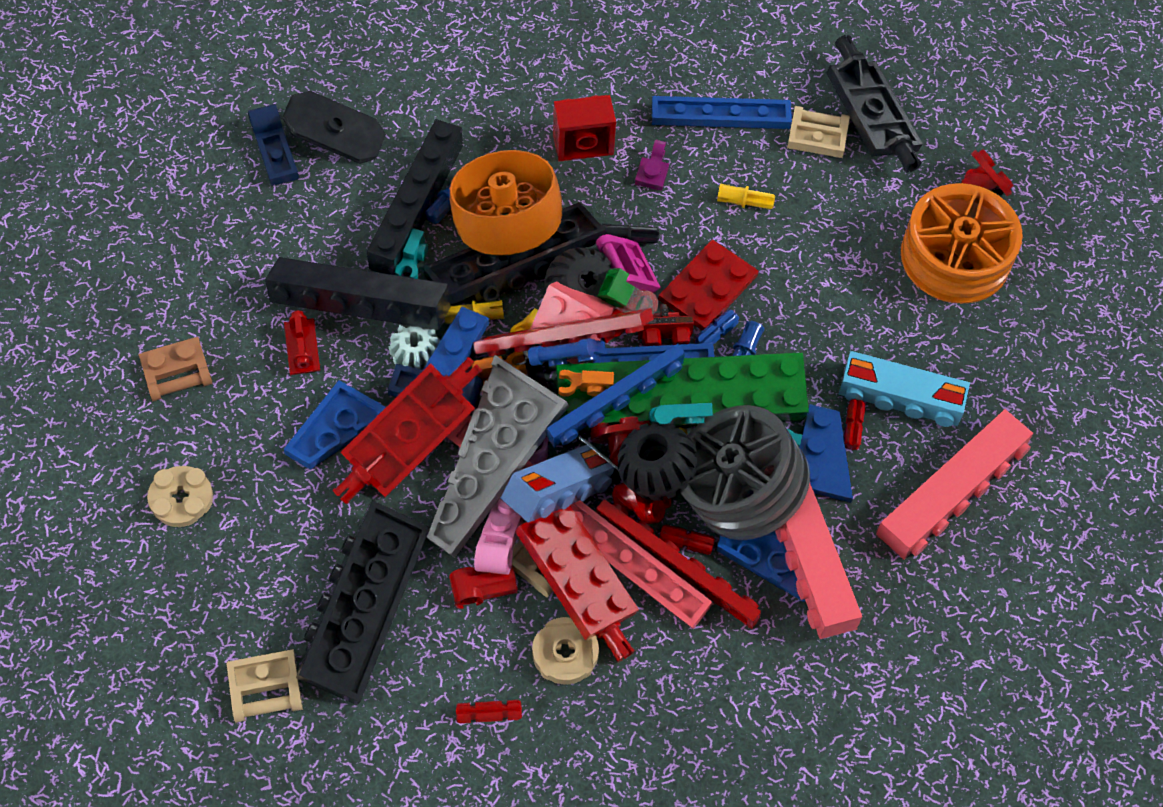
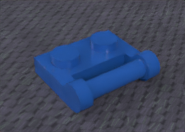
M590 338L556 346L530 347L528 350V358L532 366L542 365L543 362H547L549 367L567 364V360L576 358L578 363L596 361V355L606 354L605 342Z

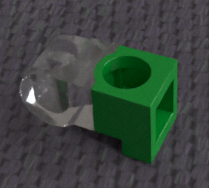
M621 268L608 270L597 297L605 300L621 312L651 308L652 314L657 311L658 300L655 294L648 290L641 291L626 282L629 273Z

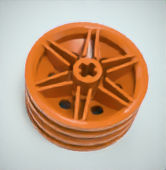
M963 183L939 186L923 195L912 211L901 244L903 267L913 283L934 298L960 304L984 300L995 294L1003 286L1022 245L1021 223L1013 208L1002 197L988 189Z

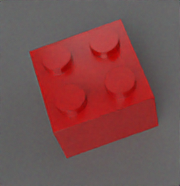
M594 95L585 98L554 101L553 138L558 162L614 155L616 118L610 95Z

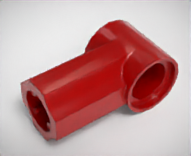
M512 566L508 575L475 571L474 567H463L449 575L455 606L459 609H463V605L476 603V606H478L486 599L517 593L516 577Z

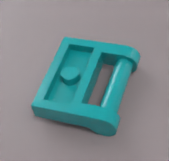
M712 403L661 405L650 410L648 419L651 424L652 422H657L663 425L670 423L672 419H681V425L704 423L705 417L713 416Z

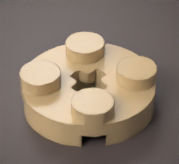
M176 466L162 469L154 475V481L148 490L147 500L150 510L162 523L172 527H184L195 523L204 513H207L212 505L213 490L201 469L190 466ZM178 490H184L189 496L184 497L182 502L177 503L176 498L172 497V495L177 494Z
M569 617L556 618L545 624V627L540 630L539 634H536L532 646L533 661L542 677L563 685L574 684L590 676L597 664L599 654L597 637L593 636L585 640ZM562 644H568L569 649L575 650V653L570 654L568 658H563L562 655L557 654L556 650H561Z

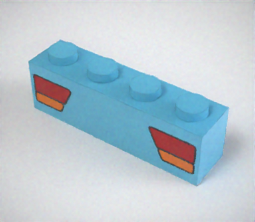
M850 351L839 395L845 396L849 401L852 399L862 400L875 404L880 410L888 411L895 409L905 412L910 418L919 419L924 417L935 420L940 426L949 427L952 425L958 426L962 418L970 382Z

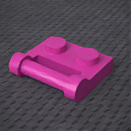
M609 234L600 236L595 243L598 250L603 252L610 260L611 269L621 268L629 273L626 282L635 286V291L640 292L644 289L645 293L651 294L661 288L638 242Z

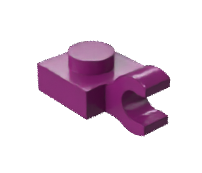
M655 140L651 158L642 157L635 178V185L660 191L663 190L669 170V163L662 162L666 151V142Z

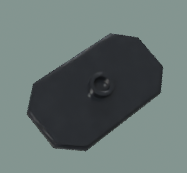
M312 91L291 95L282 117L293 136L359 164L378 157L386 136L377 119Z

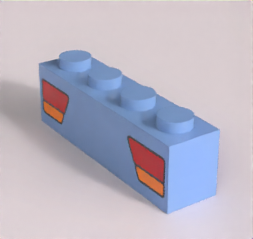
M584 445L513 473L501 499L529 523L541 517L546 518L552 512L559 509L564 510L577 501H585L591 495L603 493L612 482L610 477L615 467L591 447Z

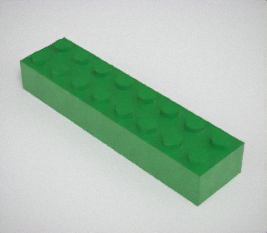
M803 352L684 358L683 367L678 373L669 378L666 375L656 381V386L645 394L637 393L630 398V403L621 410L615 411L613 409L606 413L604 420L600 423L616 425L620 424L619 420L625 417H638L639 421H649L648 414L655 407L712 403L713 414L729 407L751 405L767 409L782 422L803 421L809 413ZM651 360L556 365V394L569 404L561 418L595 396H590L587 392L580 391V389H577L570 396L559 395V387H569L571 385L568 379H559L560 371L570 370L575 373H582V370L614 372L615 384ZM672 419V421L669 423L677 427H690L698 425H681V419ZM586 426L585 428H583V429L580 430L579 432H592V431H591V428H589L588 426Z

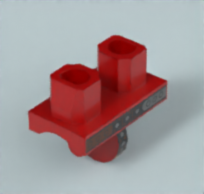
M660 304V313H652L654 320L644 324V330L637 332L638 340L642 339L643 346H661V338H672V345L677 343L679 345L689 344L690 337H692L694 320L693 316H679V312H668L667 304Z

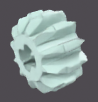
M399 325L398 333L391 334L389 354L393 357L395 365L401 364L421 369L420 365L426 366L440 340L436 337V331L433 329L415 326L405 328Z

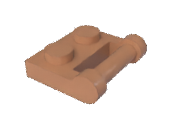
M198 337L139 354L152 402L162 399L161 396L196 385L203 384L207 386L213 384ZM197 368L199 370L198 373L157 384V380Z

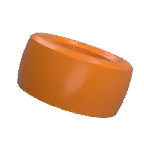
M519 150L488 153L465 164L451 181L450 205L453 221L462 241L473 250L491 255H512L525 252L547 241L561 224L562 196L558 180L552 166L539 155Z

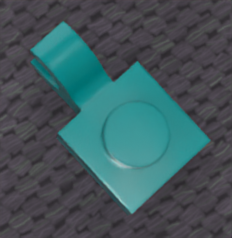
M412 229L403 250L402 261L396 266V276H402L403 273L409 272L411 273L410 278L418 279L417 264L419 260H425L428 252L424 231Z

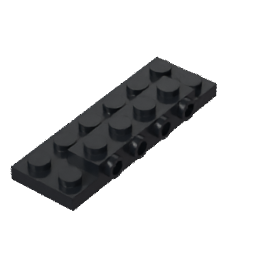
M578 202L562 209L561 224L557 231L547 241L533 249L512 255H491L481 253L469 247L423 266L425 277L429 281L448 284L450 305L461 302L470 296L476 303L482 301L492 302L501 293L508 290H520L527 282L537 278L545 279L551 262L558 255L569 249L594 246L600 236L606 235V229Z
M374 500L369 503L358 531L354 536L348 535L341 547L340 553L345 554L342 564L336 563L330 573L328 581L333 583L329 594L324 592L317 604L316 610L321 612L317 623L311 622L305 632L303 640L308 642L305 649L307 652L296 675L297 679L355 705L361 702L430 529L429 526Z

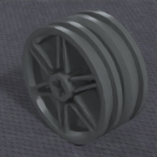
M751 405L729 407L714 413L713 416L704 419V423H699L689 433L688 437L694 443L697 452V468L693 479L688 481V487L682 492L680 491V493L713 532L725 538L735 540L758 538L784 525L802 505L810 483L809 464L806 456L782 421L772 412Z

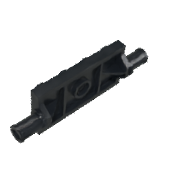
M850 35L839 37L835 42V46L844 61L840 64L830 65L826 74L871 157L896 154L906 173L917 170L921 166V161L915 152H918L923 144L877 62H867L863 53L857 50Z

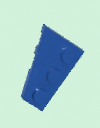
M338 380L284 448L285 455L311 470L349 444L386 407Z
M810 404L800 449L806 456L809 464L810 484L814 494L852 503L853 496L840 411Z
M775 531L748 540L719 537L717 552L801 600L796 588V574L794 570L790 571L787 566L785 545L783 542L778 541Z

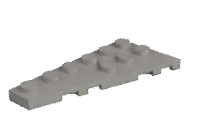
M494 355L491 364L493 368L488 381L485 380L481 390L483 395L479 406L473 412L461 444L456 468L454 471H451L448 479L449 487L446 495L438 506L427 536L430 541L454 558L500 499L512 474L524 467L546 438L547 427L557 422L569 407L567 401L496 355Z

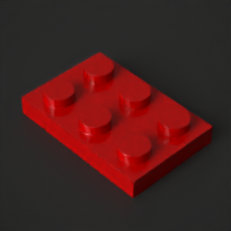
M712 239L659 294L658 300L663 304H667L673 311L679 312L681 316H693L694 325L700 330H704L708 325L713 324V321L721 316L758 276L759 270Z

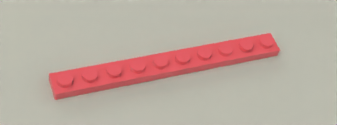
M470 415L447 437L459 448L470 423ZM528 460V462L524 465V467L521 470L533 466L534 464H532ZM577 501L570 505L612 567L692 629L696 627L713 605L711 600L582 501Z

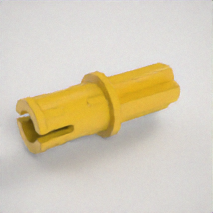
M720 183L717 202L741 205L744 209L745 205L772 209L774 207L775 195L748 190L749 186L743 188Z
M502 300L476 304L475 301H472V304L451 306L445 317L446 324H451L461 307L486 316L489 320L504 319Z

